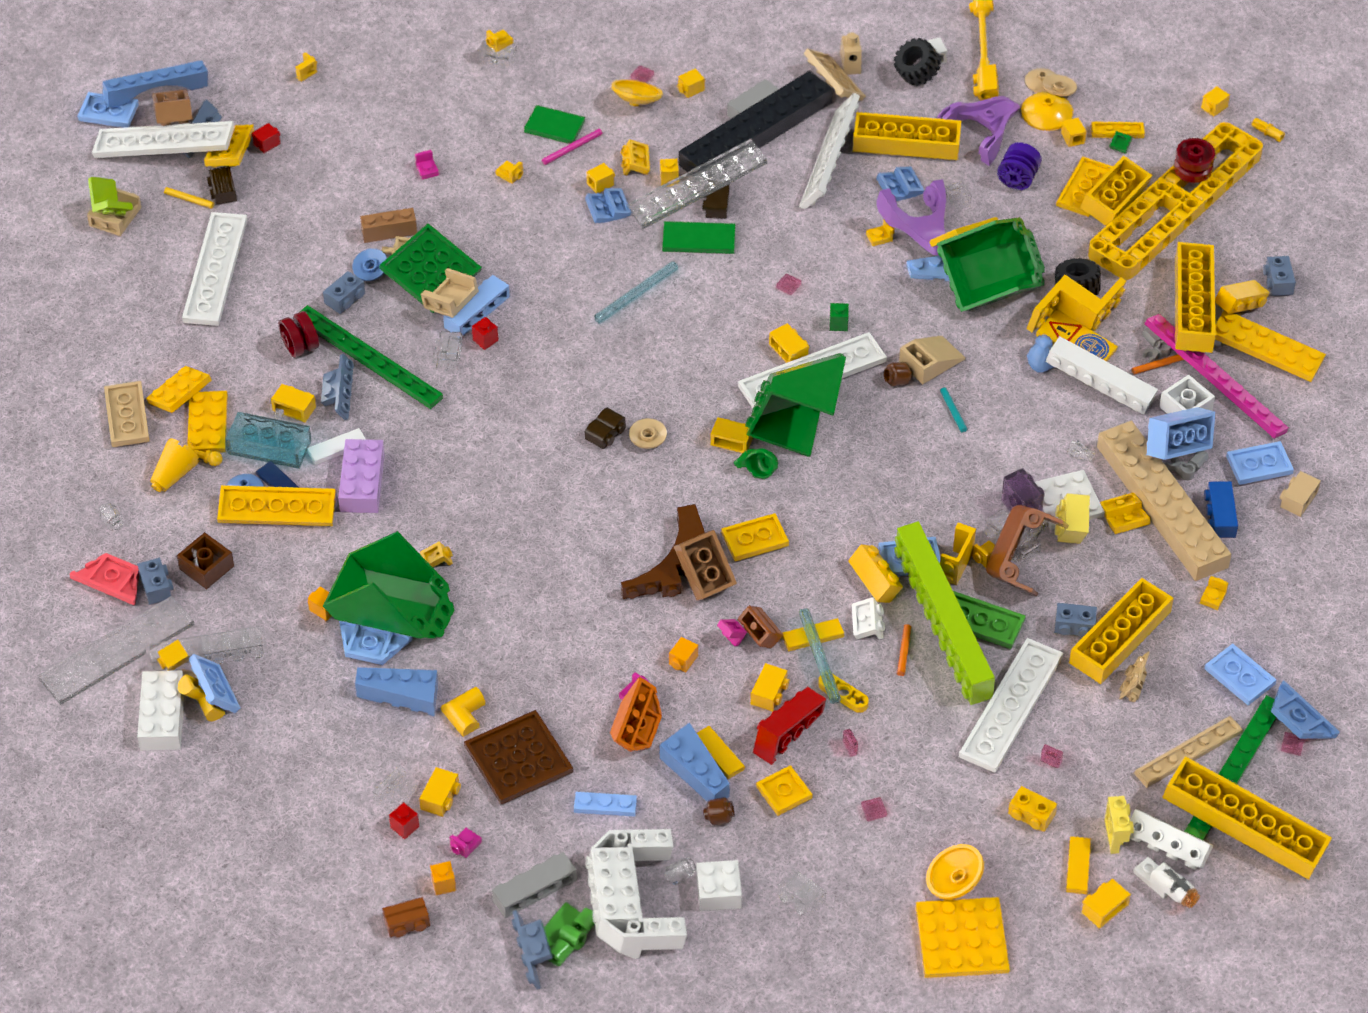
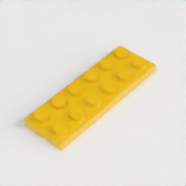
M1225 310L1215 324V340L1309 382H1312L1326 356L1323 352L1235 313L1228 314Z
M221 485L217 521L218 523L333 526L336 489Z

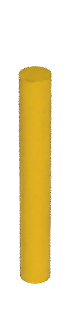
M169 187L164 189V194L211 209L215 204L212 201Z

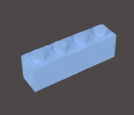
M494 275L484 280L478 287L479 292L453 318L446 315L443 316L444 328L457 337L462 338L472 329V325L487 317L510 297L509 285Z

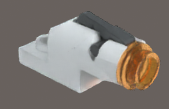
M1147 857L1133 870L1136 876L1163 899L1166 896H1170L1174 901L1188 908H1192L1200 899L1196 888L1165 862L1158 866Z

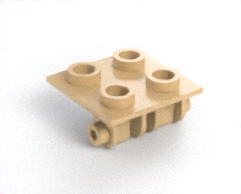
M1149 651L1142 657L1139 656L1133 665L1127 667L1125 671L1126 679L1120 686V700L1125 696L1131 702H1136L1139 699L1147 675L1145 665L1150 653Z

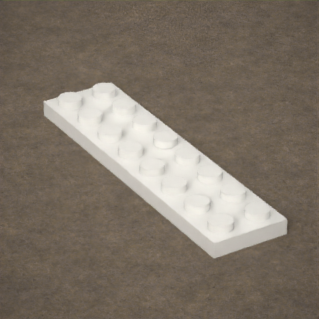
M855 92L835 110L799 207L802 209L813 206L819 197L822 198L827 192L826 185L832 178L830 175L836 167L835 161L841 154L840 148L846 141L844 137L850 130L849 124L855 117L853 113L859 106L858 100L860 96Z
M233 121L100 129L92 154L94 158L223 151L228 150L235 126Z
M211 212L183 312V323L219 326L245 231L247 215Z
M870 332L740 380L738 381V387L753 408L756 404L754 399L757 391H760L763 380L767 381L771 373L842 353L846 356L842 378L887 362V356Z
M1026 639L960 750L959 758L996 773L1063 658V652L1032 639Z

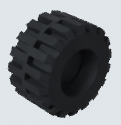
M913 38L911 41L907 40L896 51L895 54L897 56L894 57V67L910 85L920 86L921 83L923 85L927 84L928 80H933L932 77L938 74L937 70H940V55L926 39L918 38L916 40ZM922 58L916 65H913L918 59Z
M1071 258L1070 260L1060 262L1056 266L1055 285L1064 275H1067L1097 296L1101 290V269L1096 262L1089 259Z

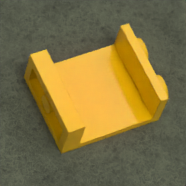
M959 522L955 527L953 552L959 553L958 557L955 558L942 553L940 558L941 568L949 584L956 586L972 556L976 528Z

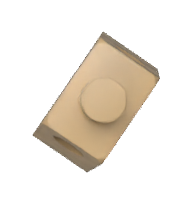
M850 32L841 37L840 55L843 71L847 75L861 74L862 50L859 36L856 33ZM851 55H853L854 61L849 60V57Z

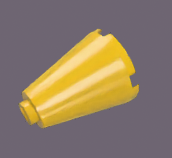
M173 438L168 439L150 479L151 487L158 492H166L200 462L198 455L187 445L183 447L178 445L179 441Z

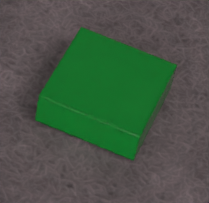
M1116 131L1109 148L1126 154L1133 137Z

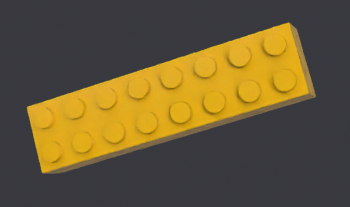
M1178 242L1175 255V349L1213 353L1216 336L1214 245Z
M1186 756L1169 781L1162 796L1168 802L1308 880L1332 839L1329 835Z

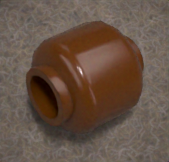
M905 362L890 363L884 369V380L892 387L907 385L912 377V370Z
M726 797L709 800L707 808H703L705 820H709L713 826L730 823L732 817H735L733 803Z

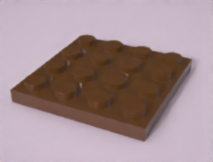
M533 710L464 741L466 750L501 805L573 773V766L537 710Z

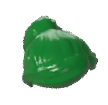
M764 448L748 449L734 461V465L740 469L742 467L747 468L754 478L767 479L778 469V459L774 453Z

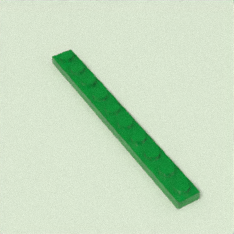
M307 305L301 310L305 311L310 317L317 335L429 409H432L443 399V393Z
M1267 695L1264 697L1219 772L1220 776L1235 784L1239 783L1277 719L1271 712L1274 698ZM1193 816L1184 832L1204 841L1213 826Z

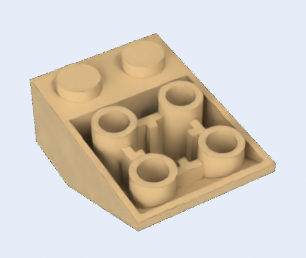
M942 335L914 339L900 347L899 362L907 363L912 370V375L922 385L966 359Z

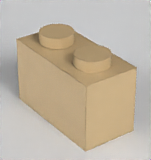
M1300 471L1296 477H1292L1288 489L1282 491L1280 507L1301 517L1317 495L1321 480Z

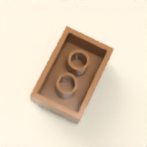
M187 89L152 93L157 124L167 126L171 125V122L178 121L179 124L188 123L189 120H193Z
M715 530L707 531L673 546L696 600L704 599L737 584Z

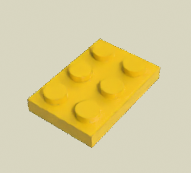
M185 366L171 378L167 379L159 388L155 389L146 399L150 405L173 413L212 380L209 374Z
M776 513L721 528V534L734 561L789 546V540Z

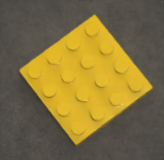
M999 897L916 902L915 907L925 978L1009 973L1010 967Z

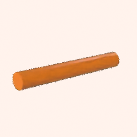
M1179 354L1133 367L1132 373L1134 375L1184 359Z
M905 624L903 628L897 675L904 676L912 627L909 624Z

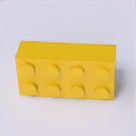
M1123 155L1085 195L1080 208L1107 226L1147 188L1152 175Z

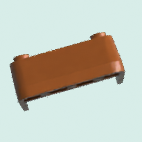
M1023 505L1014 506L987 562V573L997 580L1037 596L1038 592L1033 588L1016 582L1019 577V568L1011 560L1026 526L1032 529L1038 528L1042 525L1044 519L1066 529L1069 525L1065 521L1040 510Z

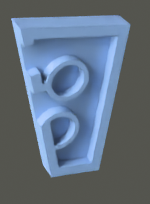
M940 256L906 261L911 278L927 280L940 278L950 281L943 269L944 263Z

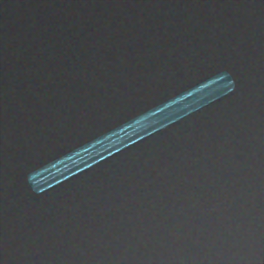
M674 261L668 263L595 314L594 320L598 324L603 323L678 270L677 263Z
M808 608L800 609L799 616L828 698L832 704L839 703L840 694L810 610Z

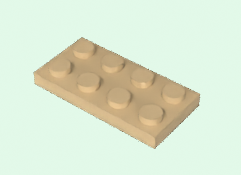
M806 49L804 55L808 58L807 61L816 67L817 73L826 79V83L835 89V93L839 97L849 98L855 92L860 96L859 101L864 100L866 95L829 54Z
M141 381L104 386L112 447L150 442Z

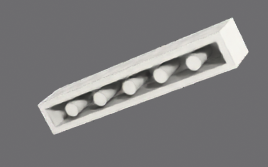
M1060 336L1049 351L1046 362L1053 367L1064 371L1068 375L1077 378L1141 414H1145L1158 390Z

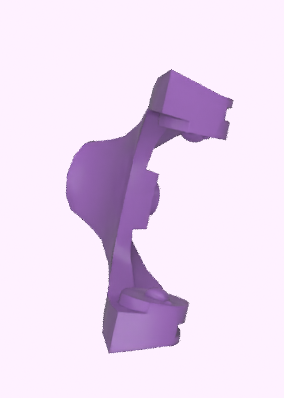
M997 96L975 103H953L944 108L936 118L961 121L970 119L988 128L993 136L986 137L979 147V154L981 155V161L990 166L1000 150L1005 127L1008 121L1018 112L1020 106L1008 97Z
M943 179L933 180L924 190V202L933 212V214L927 216H909L897 206L896 198L890 188L880 190L876 203L878 211L886 223L907 233L932 255L939 256L937 252L938 246L931 247L929 241L946 233L944 229L946 190Z

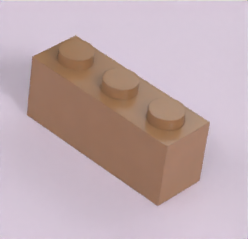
M413 208L360 216L364 243L393 239L396 236H412L417 233Z

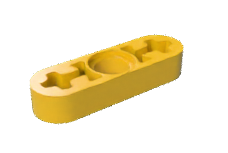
M826 672L820 675L818 684L820 690L854 712L862 713L868 709L869 699L867 695L832 673ZM840 690H847L849 694L842 696L838 692Z

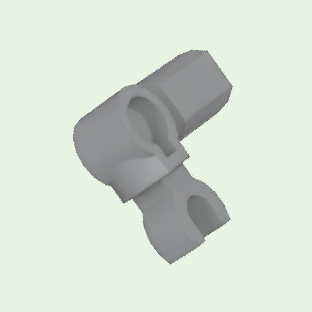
M1149 328L1144 329L1142 336L1153 346V349L1145 350L1143 358L1150 356L1148 362L1150 363L1156 361L1157 358L1169 356L1171 347Z
M1205 451L1196 452L1188 463L1181 462L1178 457H1174L1170 460L1173 463L1166 461L1165 466L1170 471H1176L1183 480L1189 481L1194 478L1195 471H1198L1208 460L1209 455Z

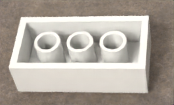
M183 670L142 671L137 734L140 751L181 750L184 695L178 691V683L184 676Z

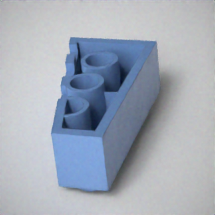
M357 667L355 686L358 698L379 703L386 702L395 707L402 706L410 708L411 711H422L428 713V715L435 716L438 691L437 670Z
M690 722L659 745L660 759L707 802L712 799L730 797V783Z

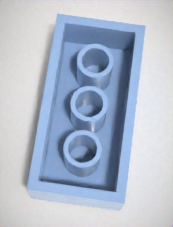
M1195 407L1149 418L1147 455L1166 460L1212 449L1215 411Z

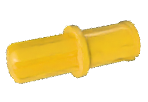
M1254 118L1251 123L1252 127L1278 142H1281L1285 137V132L1275 128L1272 123L1268 124L1259 118Z

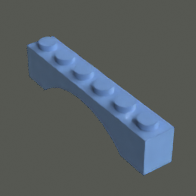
M200 60L102 81L103 98L108 108L124 105L138 94L160 86H180L190 90L204 88L208 86V70L203 61Z

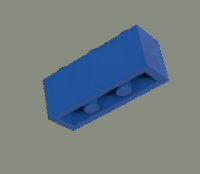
M1232 481L1209 482L1208 488L1204 490V500L1208 501L1206 515L1210 516L1208 523L1219 538H1236L1238 521Z

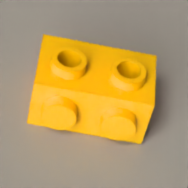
M1021 786L1009 803L1008 814L1015 820H1021L1029 824L1033 829L1045 832L1056 815L1058 803Z

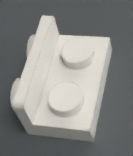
M873 597L852 604L853 633L856 639L874 634L879 640L883 639L885 626L882 621V615L884 611L882 605L878 604Z

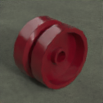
M1188 138L1183 140L1176 149L1174 161L1175 174L1183 181L1190 183L1206 181L1213 172L1215 148L1204 139Z
M305 311L294 314L293 320L290 317H286L278 321L283 343L293 358L303 355L305 349L312 351L319 348L317 332Z

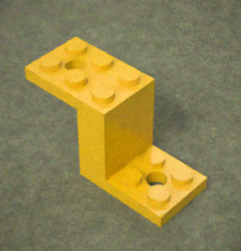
M1064 275L1034 308L1026 329L1033 333L1036 328H1040L1045 323V318L1047 316L1050 317L1057 309L1090 330L1096 331L1102 323L1101 320H1106L1111 313V309H1116L1120 304V298L1126 291L1124 286L1127 281L1120 277L1100 299L1067 275Z

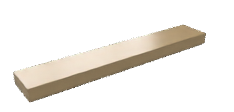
M1229 716L1138 768L1134 774L1148 788L1176 772L1185 756L1195 761L1240 735L1243 729Z

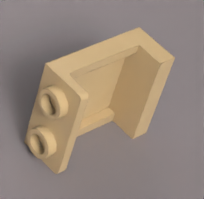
M117 188L118 201L132 203L133 210L126 212V215L116 216L114 214L104 215L103 213L92 212L90 209L87 213L89 226L121 236L141 209L140 197L134 193Z
M447 268L445 270L446 280L434 292L424 290L421 293L424 308L453 318L479 290L475 277Z

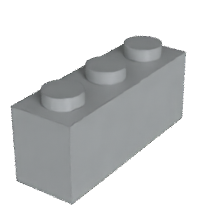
M764 79L727 103V116L733 118L772 94L778 88Z

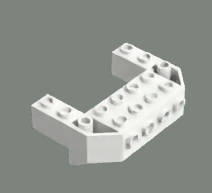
M671 829L609 830L591 848L589 856H586L588 886L591 890L590 901L591 905H593V922L595 923L596 935L619 953L633 959H639L641 950L683 949L687 937L684 917L642 918L634 861L670 860L673 849Z

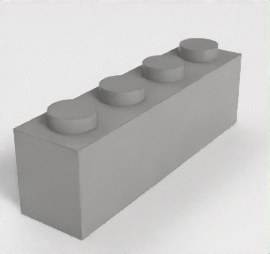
M564 852L553 855L547 861L534 865L530 870L517 874L506 883L498 884L492 889L493 902L506 919L513 915L512 911L517 910L519 912L577 881V869Z

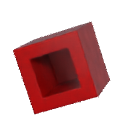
M267 123L252 132L253 145L265 154L281 144V134L276 127Z
M484 317L472 325L473 341L486 350L499 341L498 326L487 317Z
M404 802L389 814L390 828L403 839L409 837L420 827L418 813Z

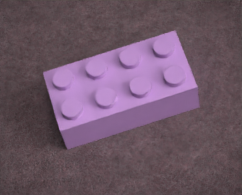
M345 439L338 497L340 512L378 513L385 456L383 440Z

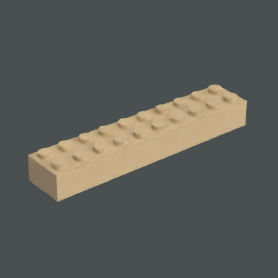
M1131 420L1100 432L1097 448L1129 492L1135 493L1142 501V509L1150 517L1151 522L1193 579L1198 581L1229 568L1230 551L1162 460L1147 455V440Z

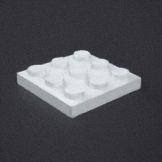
M1084 470L1030 483V489L1040 510L1044 513L1056 517V506L1069 493L1090 496L1089 520L1104 517L1105 512ZM1046 520L1050 530L1055 529L1056 524Z

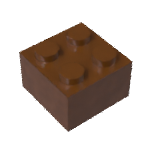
M205 532L177 555L179 570L206 590L234 567L232 552Z

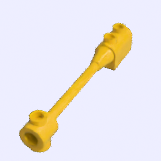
M973 0V2H969L970 13L973 12L979 18L981 58L976 74H973V83L977 84V86H973L974 97L978 96L980 101L999 96L996 64L990 65L987 54L986 17L990 12L994 11L993 0Z

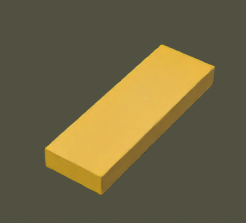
M1091 121L1092 138H1113L1116 131L1133 138L1144 139L1145 137L1144 122Z
M838 618L782 632V638L788 652L844 637V631Z
M710 726L697 732V735L728 780L745 770V765Z
M1070 836L1066 892L1087 895L1091 838Z

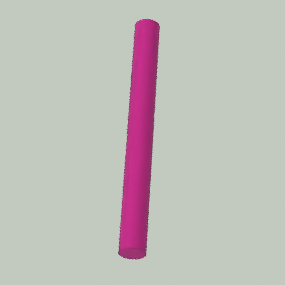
M598 128L542 159V163L547 165L602 135L601 129Z

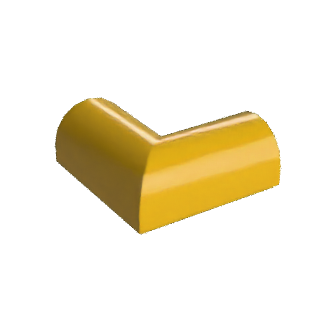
M185 674L179 680L178 691L183 695L198 700L208 721L212 722L222 718L225 715V711L221 707L207 702L205 699L206 695L198 684L199 680Z
M475 686L441 705V711L464 737L480 728L479 722L471 713L484 706L485 699L481 691Z

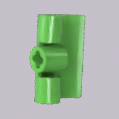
M565 902L544 928L553 957L548 960L556 966H561L574 949L579 950L583 947L588 932L595 925L592 910L584 908L579 912Z

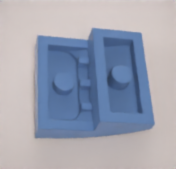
M896 167L894 172L878 173L876 177L882 190L890 188L896 201L916 197L924 193V188L912 167Z
M605 188L604 193L586 194L585 200L594 223H605L631 216V210L622 188Z

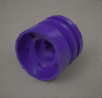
M1023 142L1011 144L997 169L999 180L1007 187L1016 190L1029 188L1041 166V155L1036 148Z

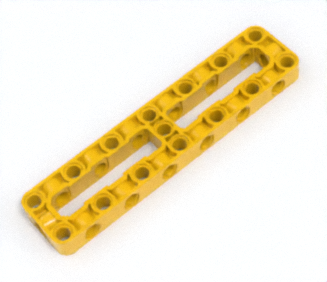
M1222 122L1218 124L1203 139L1211 143L1215 148V158L1223 149H1229L1234 153L1212 172L1211 177L1201 182L1189 193L1182 189L1189 182L1183 181L1175 174L1173 165L1090 240L1088 258L1119 278L1122 277L1125 280L1132 279L1260 161L1263 143L1231 123ZM1160 206L1170 210L1167 215L1126 252L1117 247L1127 240L1138 226L1141 227L1150 219Z

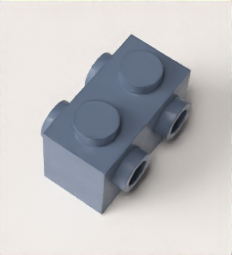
M1289 256L1267 257L1266 265H1263V274L1267 276L1266 285L1267 289H1270L1271 295H1293L1296 281Z
M347 271L323 291L324 304L341 314L346 309H349L354 302L363 297L365 294L364 281Z
M160 558L138 563L139 576L149 605L172 599L171 590H174L171 579L166 577L169 575L166 564L162 565Z
M1057 603L1054 633L1084 637L1096 624L1097 607Z

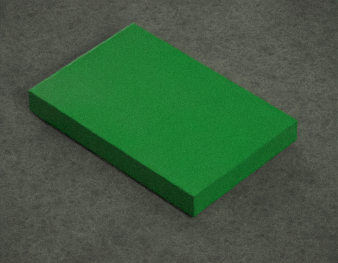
M536 105L524 127V133L571 144L580 133L585 123V117Z

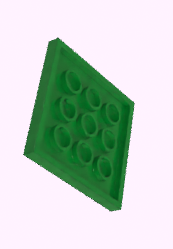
M429 223L379 266L381 271L421 304H423L421 293L424 290L434 292L446 280L445 270L447 268L473 277L482 269L479 264Z

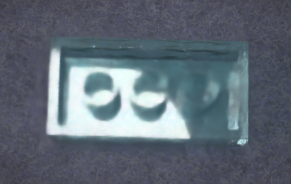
M243 412L237 413L225 439L227 453L230 455L264 462L272 461L274 464L300 469L307 453V448H309L312 441L310 426Z

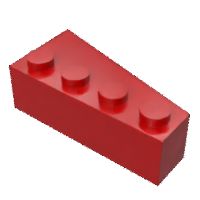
M808 686L804 690L798 691L790 701H785L781 708L774 710L767 719L759 722L753 753L772 765L776 761V755L778 753L783 754L791 740L796 741L804 728L808 729L823 713L826 698Z

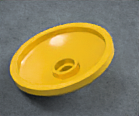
M615 80L611 85L614 93L632 106L656 102L663 95L662 90L658 87L636 80Z
M1039 92L1024 100L1021 106V115L1024 121L1033 128L1043 131H1054L1062 128V121L1072 119L1073 107L1063 96L1053 95L1049 92Z
M958 844L948 847L933 859L927 870L926 883L933 895L944 900L956 899L966 895L980 881L984 871V859L981 853L971 845Z

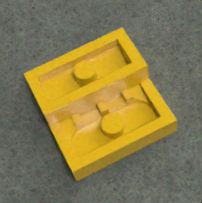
M1133 492L1100 502L1105 512L1104 517L1114 534L1150 524V517L1142 509V501Z

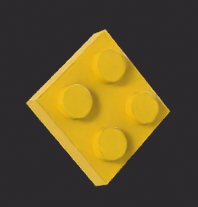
M791 765L756 782V788L777 816L812 799L813 796Z

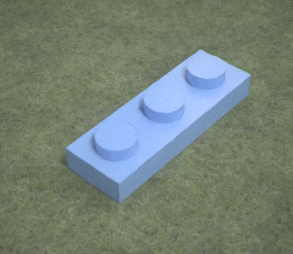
M576 792L574 813L635 817L637 795Z

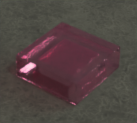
M639 65L630 75V79L647 83L654 76V71Z
M786 273L776 284V288L792 295L801 285V280Z
M850 728L843 730V744L850 757L856 756L858 754V742Z
M1285 732L1281 751L1301 756L1304 739H1300L1293 733Z
M1045 744L1041 751L1040 760L1055 768H1059L1062 763L1063 752Z
M881 797L861 802L867 822L887 817Z

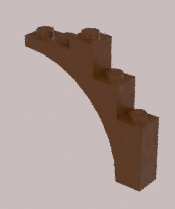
M696 504L677 507L679 531L673 546L705 533ZM674 547L650 571L636 578L621 582L622 599H634L638 596L653 595L657 592H661L663 598L681 594V579L679 575H685V572Z

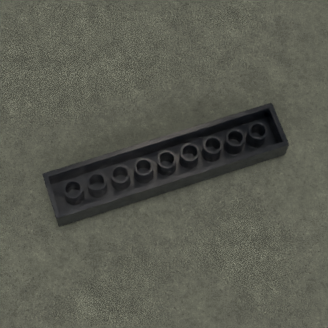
M810 70L679 150V166L700 184L707 182L830 105L833 98V88Z

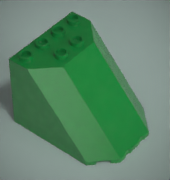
M1021 217L994 220L937 243V252L943 260V269L949 277L950 289L955 294V303L961 312L1045 285V280L1042 276V273H1045V266L1034 235L1030 229H1026Z
M838 353L771 373L767 381L763 380L760 391L756 393L754 399L756 404L745 424V427H748L746 435L810 457L820 412L832 416L835 413L846 356Z
M398 531L350 552L323 604V607L335 620L420 639L443 637L444 631L450 622V617L455 611L453 602L449 601L448 592H450L449 584Z

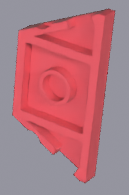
M105 553L96 560L86 563L85 568L75 572L73 570L70 573V578L129 604H136L139 571L138 566Z

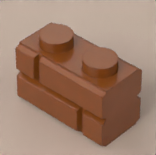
M749 605L737 619L759 647L773 648L783 636V633L761 607Z
M423 897L382 908L389 937H402L412 931L421 932L430 926V918Z

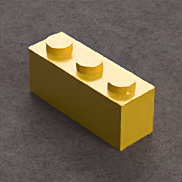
M1256 280L1221 286L1215 298V303L1228 314L1263 307L1267 302L1270 292Z
M861 544L848 560L877 602L891 603L903 588L898 576L892 572L888 562L881 557L879 550L875 546Z

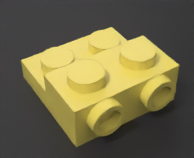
M1125 796L1108 797L1104 820L1111 854L1119 853L1120 846L1123 845V842H1129L1130 834L1134 833L1133 821H1130L1128 817L1130 816V805L1127 804Z

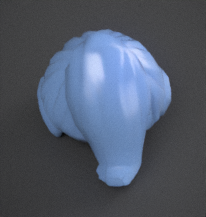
M1045 334L1036 337L1035 345L1031 347L1027 354L1030 367L1034 371L1042 373L1054 368L1046 362L1049 351L1053 347V342Z

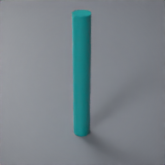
M941 388L940 393L960 432H966L968 429L947 388Z

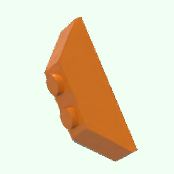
M641 677L635 681L621 701L610 730L614 742L630 752L651 748L662 718L660 703L656 695V687Z

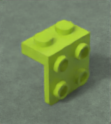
M88 178L92 212L123 216L126 215V212L133 210L132 203L118 201L114 179Z

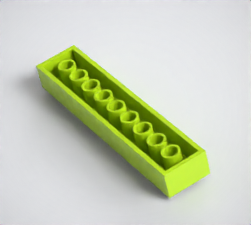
M917 521L898 527L897 536H895V555L901 559L904 573L909 575L910 586L912 589L915 588L917 601L923 605L924 615L927 620L930 619L932 632L939 638L940 649L942 652L945 651L949 667L954 669V677L956 682L962 686L961 691L964 699H968L970 705L991 699L995 683L993 672L920 522Z

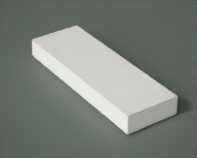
M358 428L307 448L314 464L317 465L343 455L345 439L366 440L361 430Z

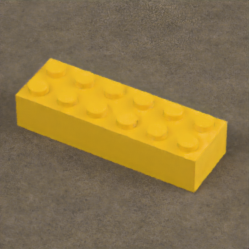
M856 112L853 152L958 160L961 120Z
M1141 578L1071 649L1069 664L1102 684L1171 613L1174 598L1144 578Z

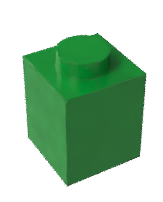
M830 303L829 331H848L849 303Z

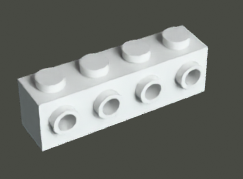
M1135 809L1130 821H1133L1134 833L1130 834V839L1139 843L1143 840L1148 843L1147 847L1157 852L1162 849L1167 852V857L1176 861L1178 858L1185 860L1184 865L1196 870L1197 867H1204L1213 845Z

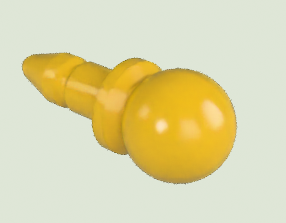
M193 450L200 459H203L204 463H209L211 466H219L222 463V455L217 451L211 452L207 450L203 452Z

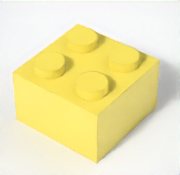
M1067 493L1060 500V504L1056 506L1055 516L1065 521L1069 526L1066 529L1055 525V535H1058L1057 542L1080 544L1089 533V495Z

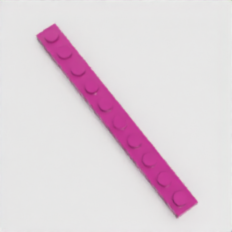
M1157 314L1146 320L1145 325L1269 435L1275 439L1287 433L1288 426L1206 354L1198 351L1175 349V327L1163 316Z

